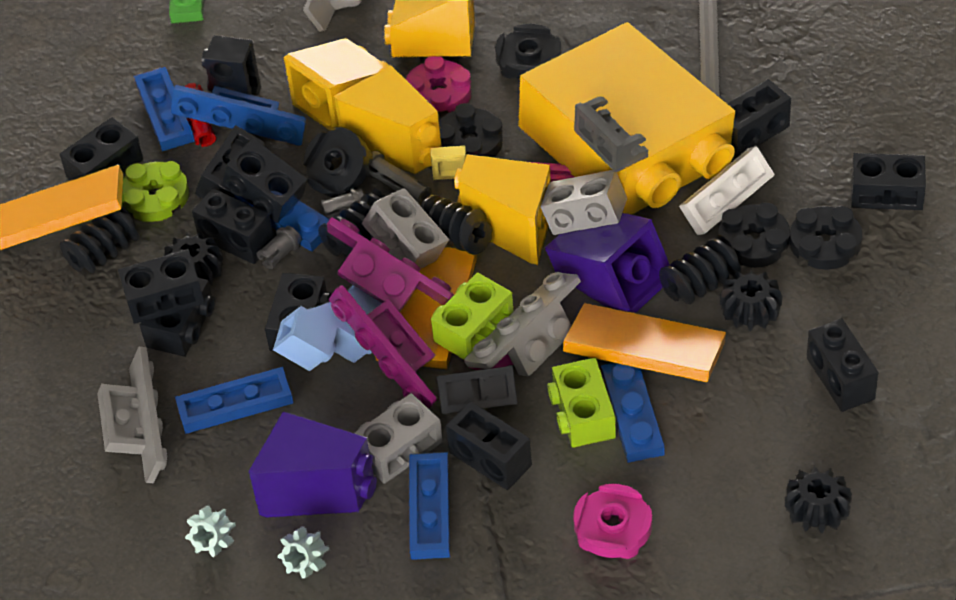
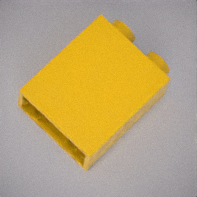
M628 22L520 75L518 126L561 165H565L574 177L612 170L574 131L576 104L580 102L582 104L596 97H604L608 103L603 107L597 108L596 112L607 109L611 113L610 116L630 136L642 134L646 138V141L639 145L641 147L645 146L648 149V157L617 172L627 196L623 213L632 215L647 206L660 208L675 196L678 189L702 176L706 179H712L727 167L733 159L734 147L731 145L735 110Z

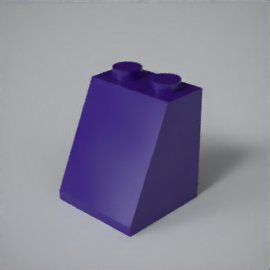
M622 213L620 222L617 224L562 233L545 247L555 272L577 274L581 282L575 288L607 308L636 313L663 288L659 278V271L664 266H670L652 220Z
M282 412L249 469L259 515L267 518L359 512L364 501L373 496L377 484V479L373 475V456L369 452L367 437Z

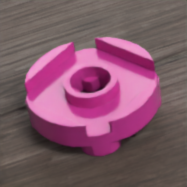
M441 56L426 58L424 63L415 67L406 77V80L438 112L448 110V113L455 111L459 104L468 103L471 98L470 72L460 64L444 60ZM435 86H444V88L432 90Z
M605 484L599 486V491L589 496L588 492L578 500L574 509V531L577 535L579 546L583 550L590 551L598 556L607 558L621 557L624 559L633 558L638 554L639 548L648 541L652 531V511L649 504L647 506L642 500V495L637 490L626 485ZM612 515L619 516L620 524L609 526L603 520H610Z

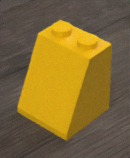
M395 0L394 9L388 11V25H385V44L391 45L392 57L471 56L475 32L474 0Z
M347 38L288 53L284 56L292 105L330 131L339 127L334 96L390 66L385 61H380L369 54L364 47L357 46Z
M391 65L334 96L339 127L346 128L359 135L365 141L369 150L372 152L379 151L385 156V160L413 174L432 166L431 148L442 147L438 111Z
M467 154L463 167L457 168L454 187L460 191L457 202L462 205L471 206L473 209H480L485 213L487 222L492 228L491 243L530 264L538 265L549 228L540 206L549 182H551L550 165Z

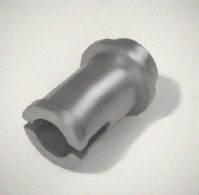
M350 188L351 192L328 200H322L321 203L326 217L330 219L333 216H339V213L345 208H350L353 202L361 201V197L364 195L362 189L354 190V188Z
M280 227L276 231L277 236L257 252L259 260H262L264 257L267 258L262 262L265 267L273 269L291 250L296 251L299 248V243L302 239L293 227Z

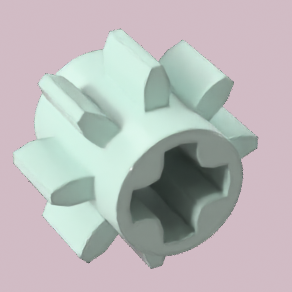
M208 505L199 511V515L194 514L187 520V523L192 528L190 533L185 536V539L190 540L193 546L196 547L195 553H199L201 550H209L210 555L215 557L221 552L222 547L227 548L234 542L229 534L236 524L230 522L225 515V509H222L220 512H212Z
M302 526L295 530L293 535L288 534L281 538L280 541L285 547L277 557L282 559L283 564L287 568L286 573L292 571L300 572L302 579H305L313 574V570L319 571L326 566L325 561L321 558L329 550V547L324 545L319 531L315 534L307 533L305 526Z

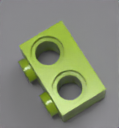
M477 272L468 282H464L459 286L455 295L445 305L439 306L433 313L431 325L434 342L460 358L465 359L479 341L486 339L497 328V324L502 319L514 312L512 292Z
M596 357L552 367L553 382L547 383L548 394L551 404H558L560 412L556 413L558 427L561 435H568L571 447L574 448L616 438L615 414Z

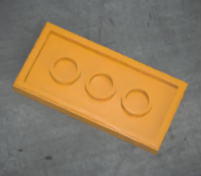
M116 165L0 204V250L121 210L123 172L120 166Z
M445 247L438 259L421 268L420 273L431 280L433 277L441 279L451 287L450 292L455 295L459 286L472 278L477 255L468 254L466 251H460L456 248ZM416 289L400 313L435 354V357L423 367L448 369L452 352L434 342L431 325L433 313L442 304Z
M584 303L564 339L563 351L708 382L725 344L726 332Z

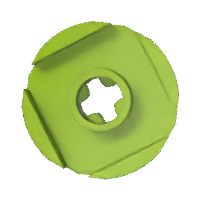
M174 161L136 163L126 169V176L123 178L122 206L126 211L128 210L133 213L135 219L145 222L165 220L173 216L172 210L176 209L179 205H181L182 209L189 198L188 183L178 163ZM152 189H158L156 191V194L153 195L149 194V191Z

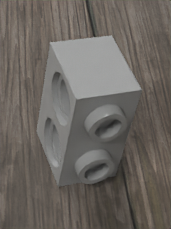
M609 170L549 182L540 207L552 234L557 235L619 223L627 196L617 172Z
M405 188L375 201L362 222V225L375 239L381 241L390 249L389 253L399 260L403 257L417 264L420 269L435 262L449 241V238Z
M412 393L401 401L392 403L385 412L371 422L361 425L354 433L367 437L369 452L373 456V474L384 484L409 467V454H427L443 442L440 419Z

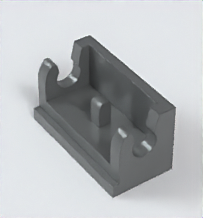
M596 97L582 104L580 102L576 104L574 131L615 173L648 157V149L645 146L641 147L639 145L646 141L642 134L630 136L610 116L611 113L607 109L595 111L597 108L603 107L608 103L604 97Z

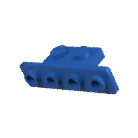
M175 85L173 89L172 114L231 129L237 125L248 133L299 146L303 142L306 118L279 111V102L217 86H214L212 93Z

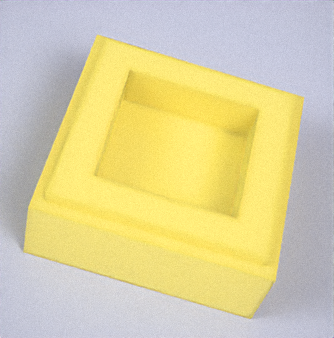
M465 146L431 148L433 180L455 179L457 168L463 167L466 158Z

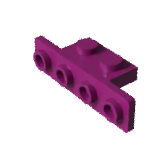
M333 217L328 221V233L353 248L338 270V276L379 302L383 303L389 299L396 309L401 312L416 289L442 305H445L454 296L450 292L451 287L437 277H433L431 280L420 273V267L407 258L403 257L399 260L389 253L390 249L381 241L375 238L369 241L358 234L360 230L351 222L345 219H341L339 222Z
M343 285L336 288L329 301L337 318L343 322L346 321L355 331L358 343L365 350H370L379 360V367L388 378L394 379L403 389L404 398L412 393L430 409L437 401V398L416 372L435 357V354L389 299L369 314H366Z

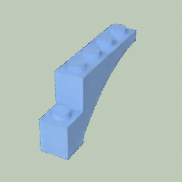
M354 285L348 289V292L366 314H369L382 304ZM330 302L310 309L300 306L283 319L273 351L308 371H311L321 362H327L334 352L353 363L365 354L372 353L370 350H365L358 343L355 331L346 321L343 322L337 318Z

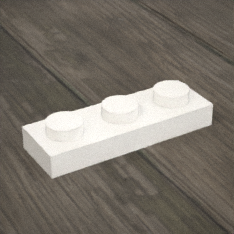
M757 146L748 148L679 205L696 234H705L722 220V214L726 210L735 209L775 174Z

